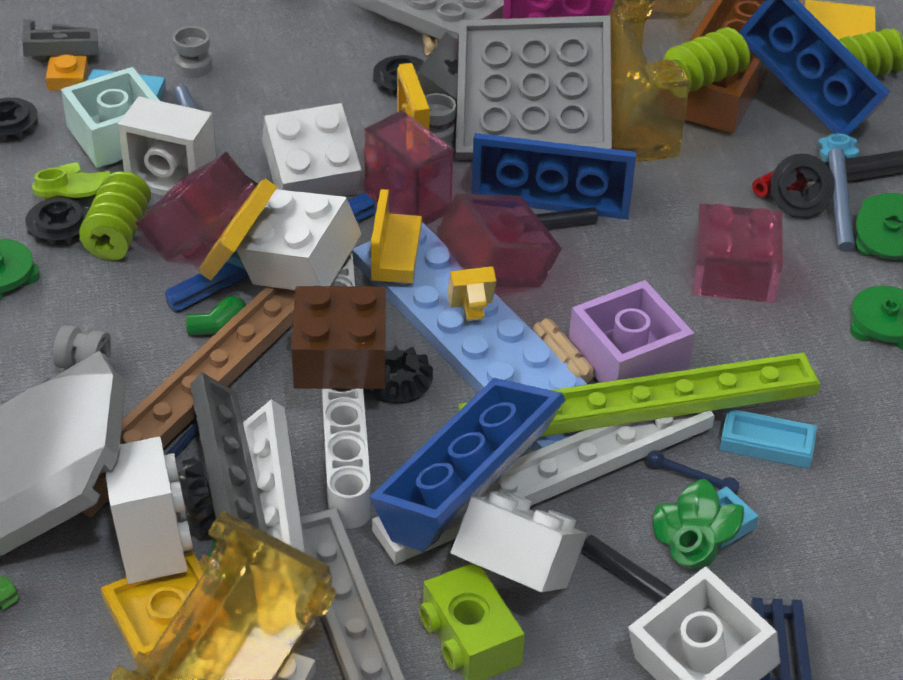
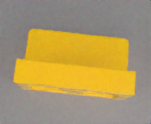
M387 189L380 190L371 238V280L413 284L422 231V216L389 214V190Z

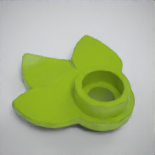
M73 162L56 168L43 169L35 173V182L32 184L33 194L42 197L43 200L57 197H88L97 194L103 179L111 173L110 171L99 173L81 172L80 165L77 162Z

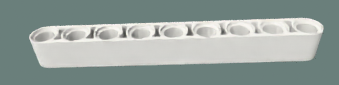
M352 251L330 286H355ZM321 389L328 510L337 508L344 529L358 528L366 524L371 514V500L369 498L371 496V480L363 389Z

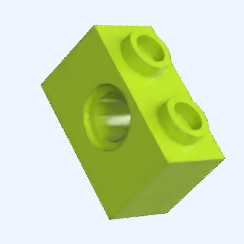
M470 563L424 581L423 603L419 605V614L426 630L429 633L435 632L440 639L444 659L452 671L458 669L464 680H486L523 664L525 633L481 566Z

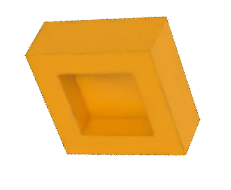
M68 54L50 56L45 78L47 90H61L62 88L85 82L88 73L87 56H72Z

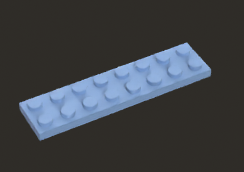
M423 222L413 284L371 280V241L352 249L353 263L376 287H386V298L477 393L493 378L548 390L588 385L581 377H575L566 368L567 364L565 362L562 363L549 346L495 293L492 303H487V308H483L484 319L467 321L463 306L450 308L447 295L450 271L470 268ZM581 431L539 437L531 445L530 449L534 452Z

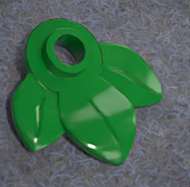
M700 479L684 489L679 496L677 505L669 503L657 505L653 514V530L660 542L670 546V553L680 566L700 570L705 566H709L715 560L719 545L733 539L738 534L743 523L744 507L739 504L720 506L719 496L714 486L707 479ZM697 541L695 545L689 547L693 542Z

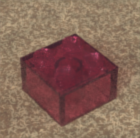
M402 110L364 128L363 156L365 179L363 186L370 198L372 197L378 202L380 190L387 189L389 190V211L392 214L422 216V222L425 225L452 212L453 148Z
M226 151L182 177L135 224L166 261L179 254L186 258L197 251L204 242L209 246L220 238L226 229L223 225L228 220H232L239 208L255 189V186Z
M456 194L437 231L438 236L448 248L449 253L456 259L463 270L493 266L496 277L495 287H541L562 250L522 196Z
M700 203L694 237L692 295L775 303L783 267L782 211Z

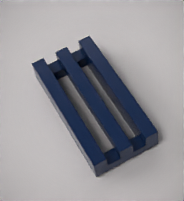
M752 597L750 607L764 620L765 618L773 620V628L777 631L780 664L777 665L779 678H771L769 672L760 680H812L802 600L792 599L790 606L783 605L782 599L772 598L770 605L763 604L762 598ZM785 619H789L791 624L797 679H791Z

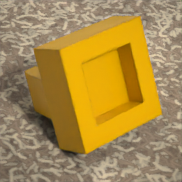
M493 266L450 271L447 291L450 308L463 306L467 321L485 318L483 308H487V303H492L496 286Z

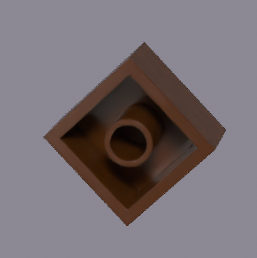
M296 286L291 348L294 389H385L386 287Z

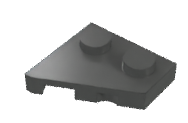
M23 20V56H32V59L44 61L49 60L50 56L65 54L87 56V59L91 55H99L97 29L54 23L52 30L35 29V20Z

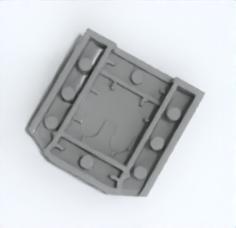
M100 351L0 406V556L94 506L98 501L100 494L93 489L99 474L112 471L119 456L126 383L123 378L112 368L115 366L114 363Z

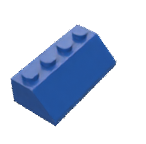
M765 0L738 32L746 41L748 48L834 134L851 135L885 102L890 94V91L798 0Z
M475 133L473 138L471 201L552 211L595 207L598 216L628 220L635 174L636 152Z
M493 378L369 497L390 540L421 552H425L431 545L435 544L440 536L466 512L471 497H480L547 430L566 401L563 393Z

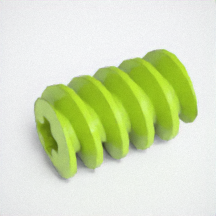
M729 27L721 28L716 32L697 37L693 41H687L679 46L671 47L663 59L664 78L673 93L678 96L687 95L690 91H697L702 86H709L713 82L722 81L725 77H732L736 73L745 71L750 62V51L740 33Z
M887 28L878 32H868L865 35L858 34L853 37L847 36L839 39L875 77L878 74L881 76L889 75L891 71L893 73L902 72L903 38L897 29Z
M121 171L111 173L103 179L100 189H98L95 199L79 229L80 240L92 255L107 261H116L125 257L152 198L151 189L146 181L136 174Z

